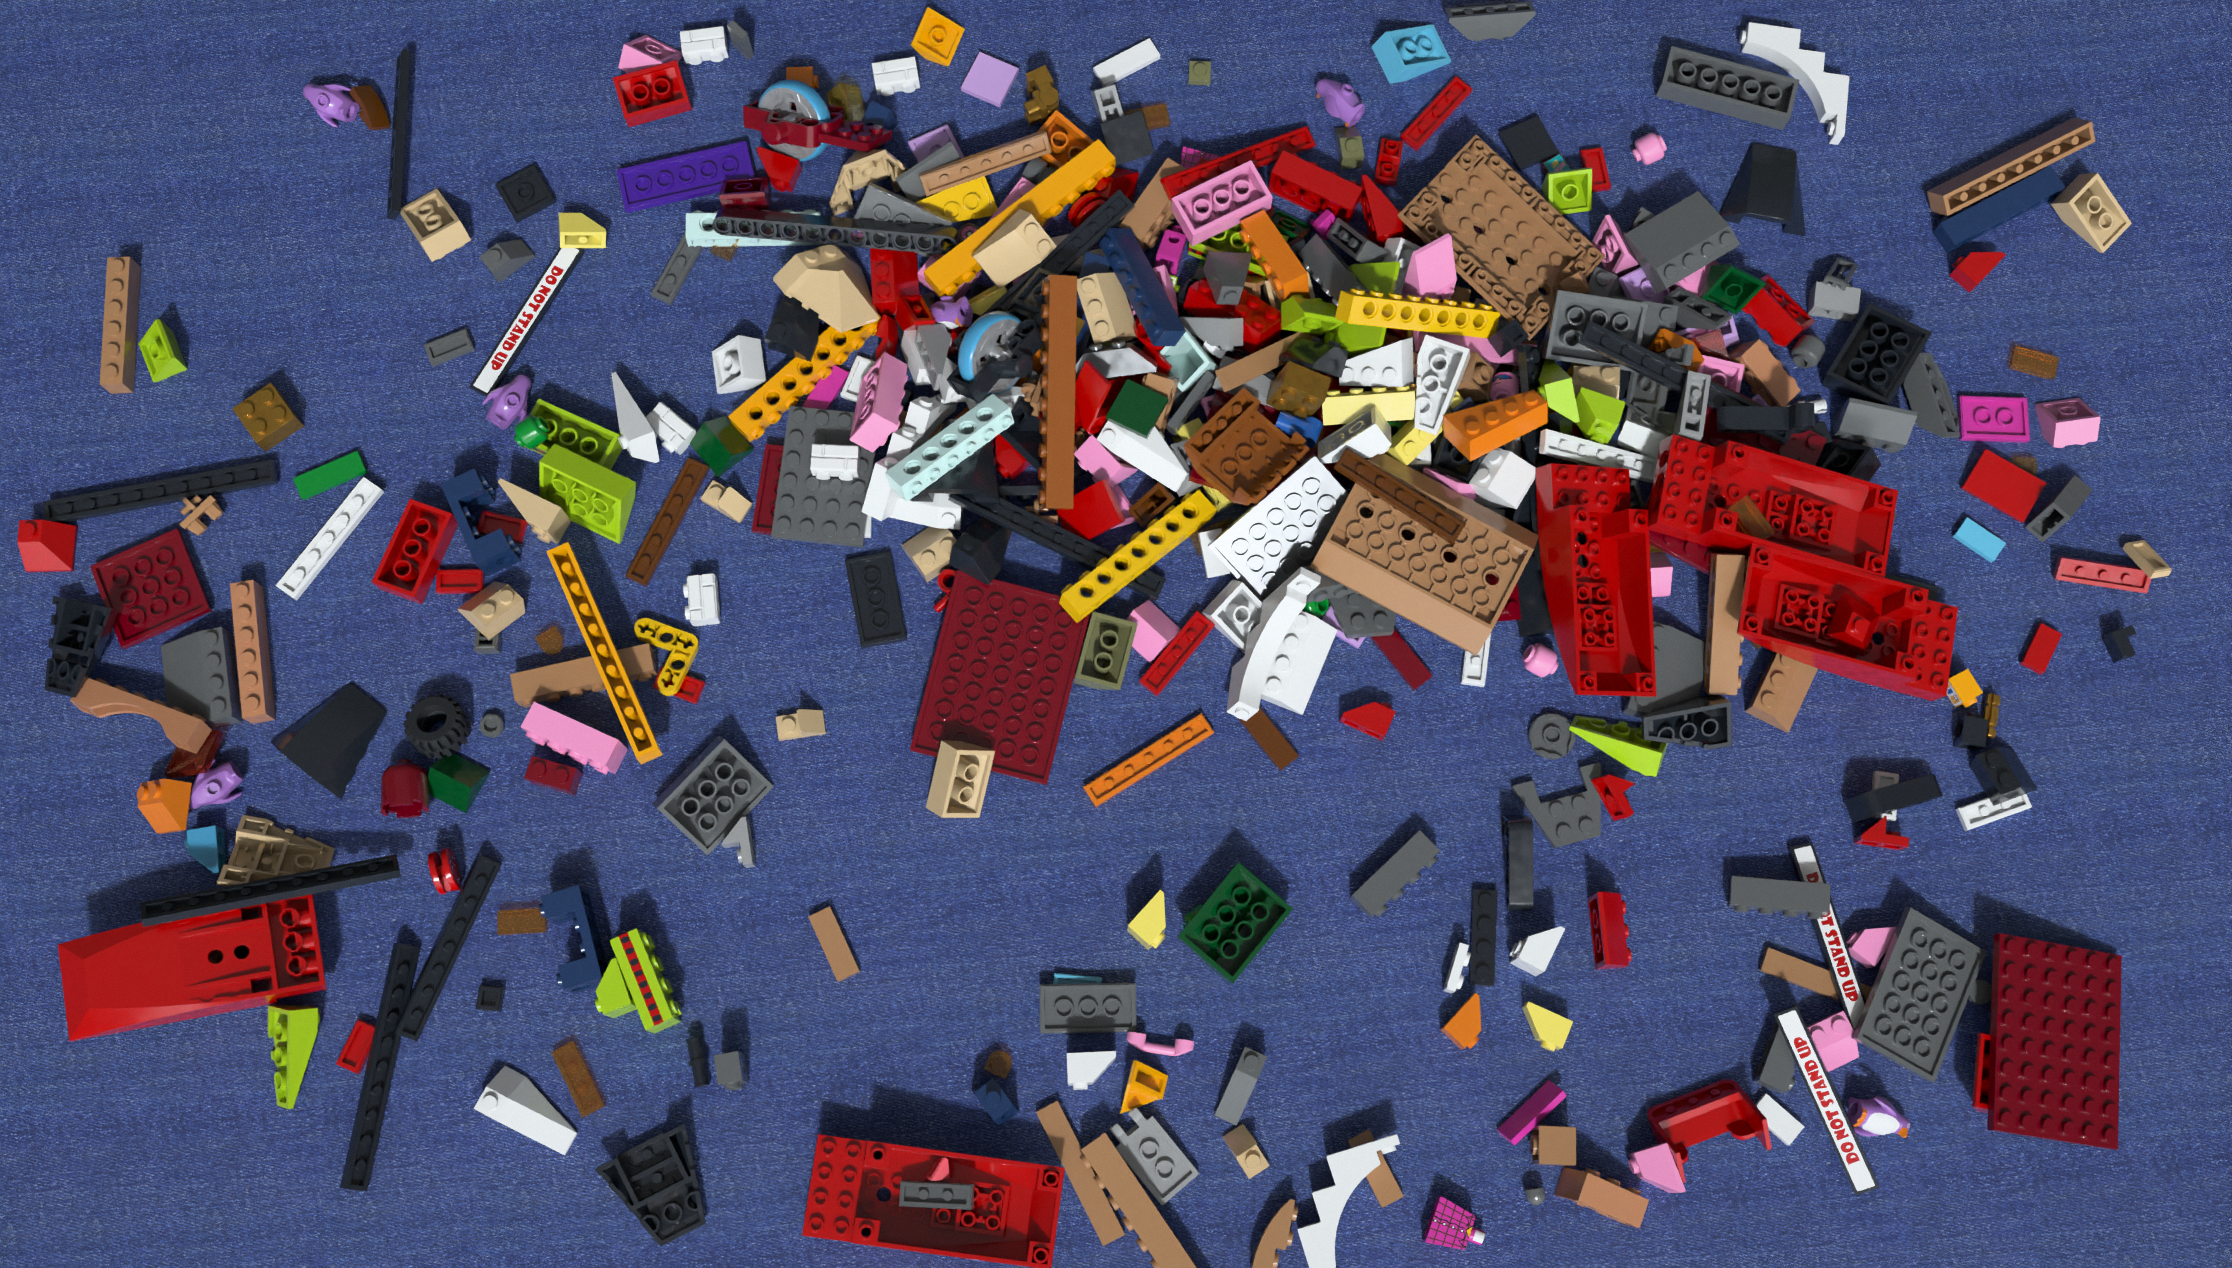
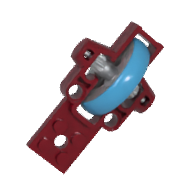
M797 80L776 82L768 87L759 99L743 106L744 128L761 131L764 141L773 151L797 159L800 162L816 158L826 149L828 144L869 153L892 139V130L884 129L881 125L869 126L865 125L862 121L850 122L844 120V108L826 104L812 87Z

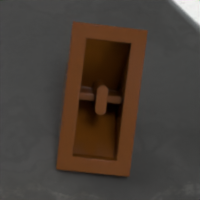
M1158 482L1128 512L1143 528L1165 511L1175 498L1162 483Z

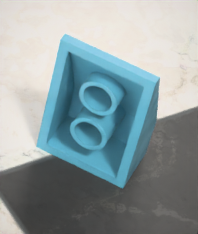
M1433 24L1385 32L1372 46L1389 84L1410 80L1451 62Z

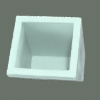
M1185 328L1186 332L1176 346H1165L1159 352L1172 365L1168 375L1180 378L1177 387L1181 392L1193 390L1207 370L1214 375L1215 381V371L1219 368L1217 362L1209 352L1202 348L1201 342L1187 328Z

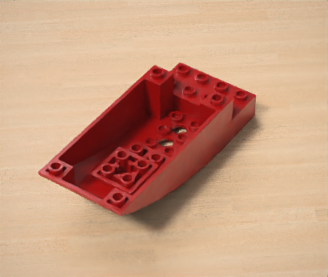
M1673 434L1660 442L1648 508V527L1651 531L1711 548L1739 553L1748 557L1750 546L1754 543L1885 578L1898 490L1730 440L1714 447ZM1717 495L1725 499V506L1723 508L1717 507L1714 503V498ZM1738 501L1746 505V512L1744 514H1739L1735 509Z
M1555 463L1535 468L1538 536L1545 592L1558 648L1575 695L1657 697L1648 510L1631 509L1629 469ZM1579 532H1583L1586 536V543L1584 545L1577 541V534ZM1580 555H1584L1587 558L1585 568L1578 564V557Z
M1752 543L1748 558L1737 634L1776 653L1815 668L1869 685L1934 701L1947 695L1958 607L1928 600V589ZM1842 593L1848 594L1880 615L1874 633L1878 632L1883 636V643L1876 645L1871 638L1865 656L1858 655L1827 635Z
M313 894L143 927L141 922L58 944L70 1042L278 1003V998L327 989ZM240 945L249 948V955L244 959H238L234 955L235 949ZM219 950L223 953V959L220 963H210L208 955L211 951Z
M818 1134L802 1236L1033 1268H1051L1065 1168ZM875 1151L882 1152L881 1159L874 1158ZM945 1157L948 1159L950 1179L929 1182L975 1184L973 1210L899 1206L900 1182H928L925 1180V1177L937 1158ZM882 1187L888 1188L891 1192V1197L886 1202H881L877 1199V1191ZM867 1227L870 1229L869 1236L862 1235L863 1228Z

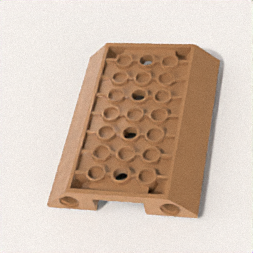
M1477 135L1397 215L1426 244L1449 233L1452 238L1456 272L1509 322L1516 318L1529 337L1527 339L1529 341L1549 320L1557 290L1564 291L1559 282L1579 270L1586 279L1606 257ZM1441 195L1446 196L1449 199V203L1443 202ZM1473 226L1479 227L1482 234L1476 233ZM1506 257L1512 258L1514 265L1509 264ZM1538 287L1545 289L1547 295H1542Z
M1384 453L1368 458L1367 461L1466 523L1465 527L1452 545L1355 483L1310 568L1477 656L1502 613L1534 551L1539 536ZM1363 507L1369 508L1372 511V517H1362L1360 509ZM1405 529L1411 530L1414 534V539L1410 541L1405 540L1402 537V531ZM1448 551L1452 552L1456 558L1455 562H1446L1443 554ZM1487 574L1495 575L1497 577V584H1488L1485 576Z

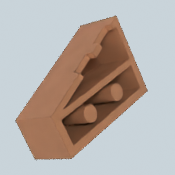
M1760 339L1736 345L1722 359L1744 364L1742 379L1753 387L1751 392L1754 395L1759 394L1770 407H1784L1801 391L1797 386L1796 380L1787 374L1783 369L1782 363L1770 353L1767 344Z
M1563 1168L1554 1193L1555 1196L1570 1199L1579 1206L1590 1208L1615 1221L1640 1228L1649 1202L1648 1199L1640 1196L1641 1191L1631 1187L1623 1189L1620 1187L1621 1182L1608 1177L1606 1180L1599 1178L1601 1174L1592 1169L1586 1168L1584 1172Z

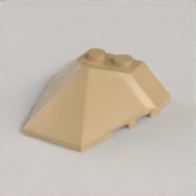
M886 149L872 150L869 153L859 150L854 152L843 165L830 200L833 216L854 209L850 192L866 187L870 182L876 183L889 178L894 192L900 191L895 178L909 170V168Z
M824 245L795 254L773 277V281L789 298L795 297L802 302V307L807 310L811 308L819 314L818 318L840 333L879 320L878 312L875 305H873L872 296L861 267L849 253L838 245Z
M242 815L236 831L234 849L228 865H223L217 885L231 886L326 868L330 866L335 849L309 837L303 839L296 836L291 829L283 830L273 826L274 822L268 819Z

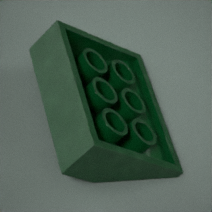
M1237 862L1177 937L1224 981L1233 984L1293 908Z

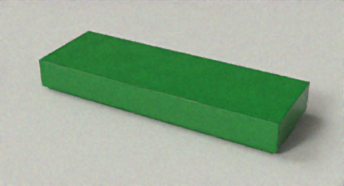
M355 451L293 478L301 499L306 500L368 472L360 453Z

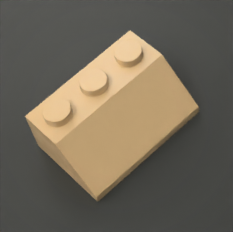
M1095 273L1077 279V292L1094 344L1101 343L1103 346H1109L1114 341H1127L1137 338L1133 329L1135 321L1126 293L1115 273Z
M941 740L926 808L941 818H979L995 751L962 741Z

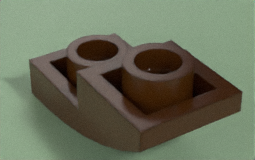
M372 86L352 87L350 95L361 107L359 116L371 131L389 129L390 122L387 113Z

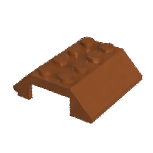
M1243 387L1183 445V448L1194 469L1201 477L1229 501L1248 506L1250 503L1257 504L1267 494L1266 490H1271L1282 479L1281 475L1285 476L1297 464L1296 461H1300L1310 449L1305 444L1306 439L1299 433L1295 432L1290 439L1258 412L1261 401Z

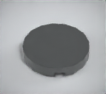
M1547 713L1538 717L1531 724L1528 731V741L1531 749L1538 756L1547 760H1557L1564 757L1572 750L1575 743V733L1569 730L1570 721L1557 713Z

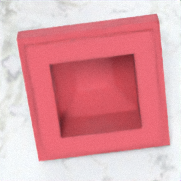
M945 1157L937 1158L926 1175L925 1180L929 1182L950 1179L948 1159Z

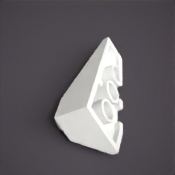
M1425 335L1417 358L1415 429L1437 436L1443 423V415H1446L1470 360V349Z
M612 373L621 434L618 440L622 449H627L631 457L653 463L659 462L654 430L617 373Z
M1107 421L1097 437V440L1114 454L1175 492L1178 491L1189 473L1174 450H1171L1165 442L1164 435L1155 426L1149 437L1145 439Z
M504 1066L486 1086L474 1107L475 1110L563 1155H566L578 1134L526 1076L507 1066Z

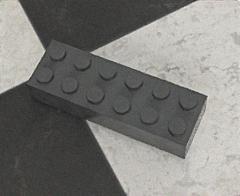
M1671 46L1664 61L1656 97L1783 130L1791 118L1799 79Z

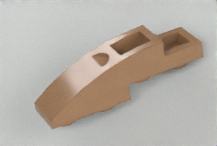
M1288 1199L1270 1219L1258 1241L1250 1268H1277L1279 1254L1275 1253L1276 1248L1286 1250L1287 1245L1291 1246L1294 1231L1290 1230L1291 1220L1296 1221L1298 1206L1294 1205L1295 1200Z

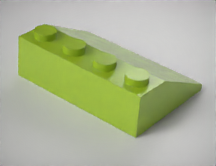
M1396 261L1353 264L1349 266L1369 291H1380L1384 293V296H1388L1389 292H1395L1401 263ZM1344 322V324L1327 332L1323 340H1325L1324 344H1327L1328 340L1340 343L1341 349L1349 351L1348 360L1383 347L1386 327Z
M554 444L539 461L540 497L560 506L571 521L620 544L635 500L636 482L611 471L607 467L594 463L590 459L570 451L568 448Z

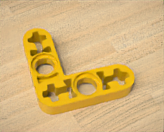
M641 618L634 625L636 637L643 642L671 651L657 683L661 694L672 696L680 689L699 650L698 639L691 633L649 618ZM646 626H649L650 631L641 632V628L645 629ZM664 633L673 635L672 640L669 642L661 641L660 637ZM692 642V646H689L687 649L684 648V644ZM676 660H682L685 665L681 669H675L672 667V663ZM671 674L674 675L672 678L673 685H669L668 688H665L664 683H668L670 681Z

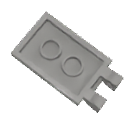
M1135 1107L1128 1112V1115L1136 1125L1126 1133L1118 1123H1115L1109 1130L1120 1142L1115 1147L1119 1154L1163 1206L1200 1173L1156 1119L1151 1116L1146 1120Z

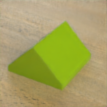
M1592 168L1547 173L1542 184L1544 199L1561 215L1592 211Z
M156 319L138 343L153 382H159L187 370L173 331L160 319Z

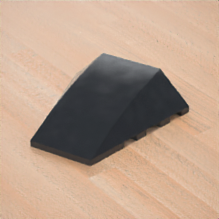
M1753 143L1720 213L1725 221L1740 223L1742 218L1746 216L1784 224V233L1805 236L1796 151Z
M946 419L941 431L957 419ZM993 439L938 478L937 481L930 484L918 495L911 498L910 501L933 502L935 493L973 494L977 503H1000L993 453Z
M53 596L52 604L56 605V615H51L50 625H55L54 638H49L48 647L53 648L52 658L47 659L45 690L76 697L103 652L119 609Z
M350 684L272 740L271 743L315 781L342 799L349 781H352L357 765L361 759L363 760L367 752L366 748L370 741H373L387 712L354 685Z
M685 1123L667 1129L639 1143L594 1169L609 1184L608 1186L621 1198L629 1211L633 1212L639 1219L641 1225L660 1247L706 1224Z

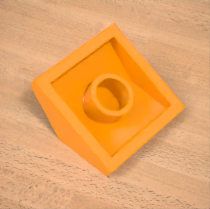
M927 7L910 45L925 59L948 67L965 29Z

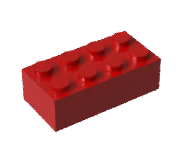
M1283 150L1271 172L1268 190L1319 215L1320 211L1324 212L1328 209L1336 219L1339 217L1350 224L1358 209L1363 188L1354 181H1347L1333 171H1326L1314 162H1307L1293 152L1288 153Z
M1206 276L1188 289L1183 308L1194 316L1243 318V346L1241 347L1250 353L1263 349L1279 338L1282 330L1281 312L1244 288L1238 305L1216 304Z
M409 499L373 577L372 583L380 590L422 605L457 529L458 523L454 515Z

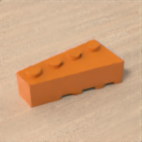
M1262 210L1240 221V238L1244 244L1247 243L1253 258L1259 263L1281 303L1292 295H1302L1304 299H1310L1307 271L1267 213Z
M1535 390L1443 415L1444 437L1471 462L1548 423V402Z

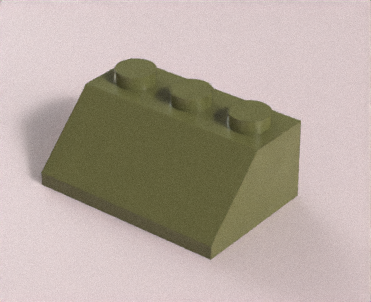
M1093 611L1074 683L1094 689L1120 690L1138 623Z

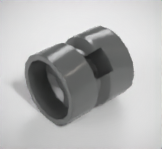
M1037 157L1027 164L1022 177L1037 186L1057 171V169L1052 166L1049 167L1048 162L1041 157Z

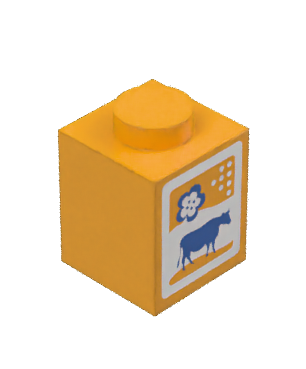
M1969 669L1948 680L1947 696L1955 708L1962 704L1966 708L1978 701L1976 697L1983 693Z

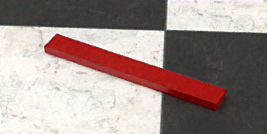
M1305 126L1163 177L1160 182L1170 201L1173 197L1250 160L1258 169L1277 162L1283 150L1288 153L1299 154L1314 148L1316 144L1308 127Z

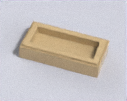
M2145 540L2125 543L2123 550L2150 579L2170 575L2172 569Z

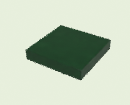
M1127 379L1106 415V420L1147 439L1167 405L1168 398Z

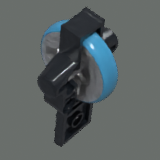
M1038 268L1005 309L1000 306L992 308L987 314L978 318L969 329L963 330L959 334L956 341V346L959 350L958 366L946 379L956 394H961L979 404L986 395H997L1008 390L1019 378H1024L1031 372L1033 368L1032 357L1044 344L1040 336V326L1044 322V318L1041 317V306L1045 304V295H1040L1042 281H1045V278L1049 275L1057 274Z

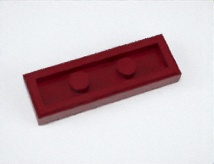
M1395 629L1393 634L1389 636L1370 637L1413 691L1432 678L1431 673Z

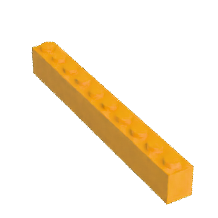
M1099 139L924 270L926 282L939 297L953 295L960 285L973 280L976 273L982 269L972 257V254L1019 209L1031 213L1042 227L1051 216L1055 217L1060 214L1063 207L1068 203L1072 204L1077 201L1080 194L1084 191L1093 189L1101 178L1110 176L1115 170L1116 158Z
M567 542L546 551L637 760L640 764H644L662 756L659 744L572 547Z

